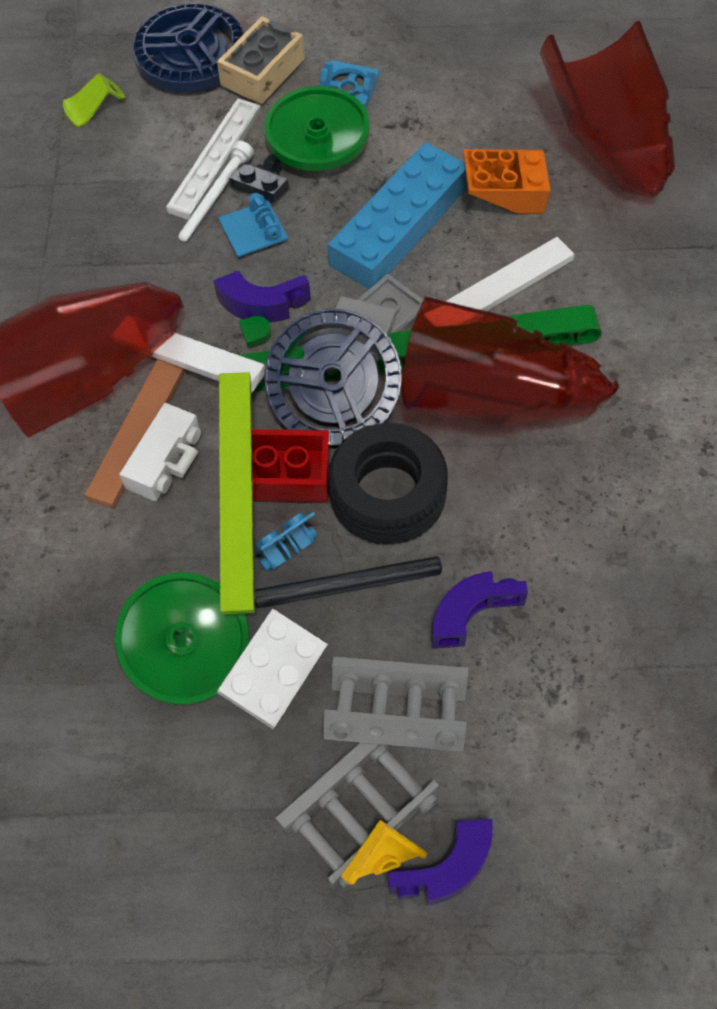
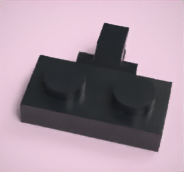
M274 154L265 158L263 165L258 164L254 167L244 163L229 178L231 187L250 194L259 193L271 202H275L289 188L288 178L280 176L279 172L282 170L281 161Z

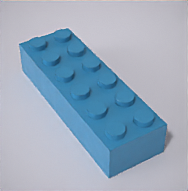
M424 142L327 244L329 266L368 289L386 274H390L468 188L465 163Z

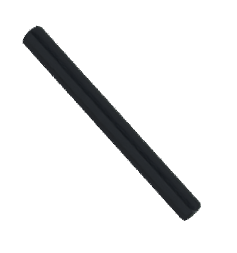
M434 556L255 589V606L262 608L436 576L442 573V564L440 558Z

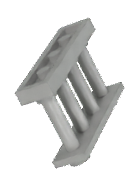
M333 657L332 690L340 691L337 710L325 709L324 739L464 752L466 722L455 721L456 701L465 702L468 668ZM354 692L374 694L372 713L351 712ZM388 695L408 697L406 716L385 715ZM422 698L442 700L441 719L420 718Z
M359 743L276 817L278 826L287 837L293 831L296 834L301 833L332 868L334 873L328 877V882L333 890L339 885L343 888L349 885L341 875L357 852L345 862L313 826L310 816L320 807L323 810L327 808L355 841L362 846L370 834L337 799L339 796L337 792L345 784L349 786L354 785L386 820L387 824L396 831L400 830L419 811L422 814L428 812L438 801L436 795L438 794L439 785L436 781L433 780L423 789L390 754L389 745ZM372 760L375 763L380 762L413 798L399 813L363 775L365 772L363 768Z

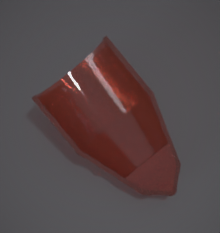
M635 21L619 40L604 50L573 62H564L554 35H548L539 54L569 132L621 190L648 198L656 197L663 191L668 177L675 168L672 136H669L668 124L671 122L666 101L669 99L668 89L641 22Z
M140 282L52 295L1 321L0 400L23 433L29 438L111 394L114 391L112 387L124 376L128 378L134 372L133 368L144 357L150 358L154 351L175 334L179 312L181 309H184L180 296L151 283Z
M425 296L414 320L408 340L402 372L401 390L403 404L409 410L490 428H501L589 417L614 396L619 389V384L617 381L612 383L599 370L601 365L593 357L562 342L557 346L543 339V333L537 330L531 333L516 326L518 321L511 317Z

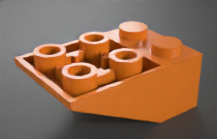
M463 150L469 194L515 213L544 214L551 192L544 150Z

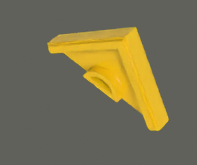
M380 820L341 877L348 884L353 885L360 877L372 873L375 875L382 874L401 867L402 862L419 856L425 859L428 853Z

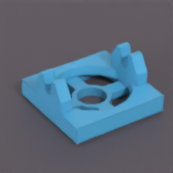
M332 60L331 63H324V69L321 70L320 86L342 90L343 86L352 85L355 89L348 93L356 97L366 109L380 77V70ZM339 74L349 75L348 79L341 82L332 80ZM357 77L364 78L363 86L357 84Z

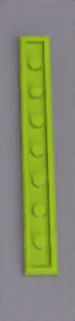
M250 372L220 373V612L222 615L255 613Z

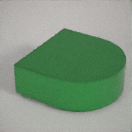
M253 316L239 320V327L248 348L264 344L270 339L271 326L266 318Z

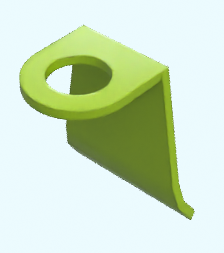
M98 73L77 94L63 100V110L70 122L80 128L93 117L108 93L121 100L125 98V94L114 82Z

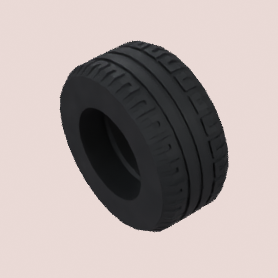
M389 422L360 428V430H356L342 441L335 450L329 464V494L333 511H335L339 522L343 523V526L349 532L354 533L360 539H367L368 542L392 545L416 539L417 536L420 537L423 535V532H427L429 528H432L444 509L448 484V469L445 457L440 448H438V445L428 435L408 425ZM396 468L408 473L416 481L417 486L403 497L385 500L367 494L359 486V483L367 474L374 470Z

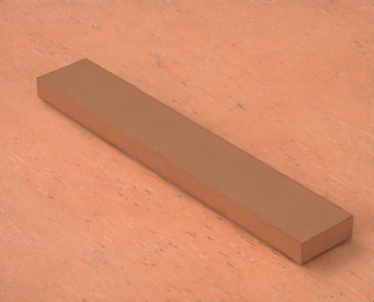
M157 359L84 495L86 500L112 509L116 507L125 489L119 475L163 404L170 403L187 369Z

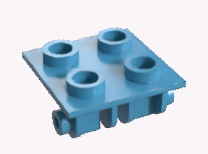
M259 193L250 195L249 207L218 217L237 257L288 240V236L269 201H265L263 195Z
M302 512L281 527L284 531L279 535L274 530L255 544L258 550L254 552V557L260 553L263 559L259 563L265 571L269 569L275 570L276 567L286 561L285 558L291 559V554L282 542L283 540L294 554L299 553L298 548L301 551L314 543V538L318 536L312 526L306 528L304 525L307 520L315 515L314 512L306 517Z

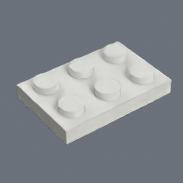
M272 609L217 693L274 729L328 644Z

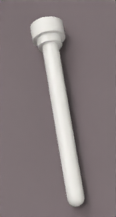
M237 141L231 149L230 162L179 233L180 241L186 242L189 240L230 181L229 178L237 171L239 166L249 163L254 155V150L248 143Z

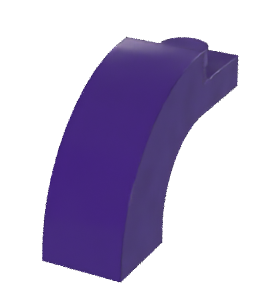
M240 271L213 280L216 296L220 304L228 312L241 319L261 316L266 318L269 323L283 321L290 318V308L301 306L311 300L310 285L305 274L271 287H261L249 283Z
M492 571L475 574L460 581L444 596L438 606L433 625L432 649L464 647L467 636V623L476 613L484 609L525 605L528 594L526 581L508 578L498 583H493Z
M492 819L456 822V844L451 855L443 863L429 869L388 872L390 894L397 893L398 898L408 899L418 897L419 891H426L428 906L448 901L462 893L477 878L485 864L492 841Z

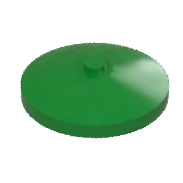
M327 86L305 87L284 95L272 105L266 115L264 124L266 142L270 151L283 163L306 171H325L349 163L365 148L370 131L369 116L363 104L350 93Z
M188 572L161 575L140 586L124 604L119 614L114 634L117 661L128 681L139 692L150 699L175 706L194 705L217 696L218 689L249 644V631L245 615H222L220 612V584L208 577Z

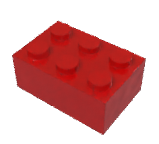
M252 429L253 501L328 502V470L331 458L329 430Z

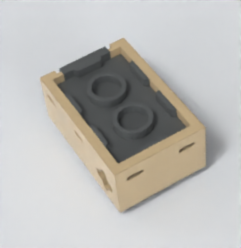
M261 16L217 61L221 86L262 105L305 59L303 35L272 20L269 22V19Z

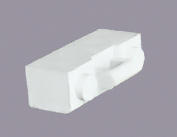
M167 403L163 404L119 474L126 490L157 501L161 493L165 494L169 490L172 483L171 474L180 478L184 477L198 454V451L190 446L191 444L195 445L201 435V429L195 414Z

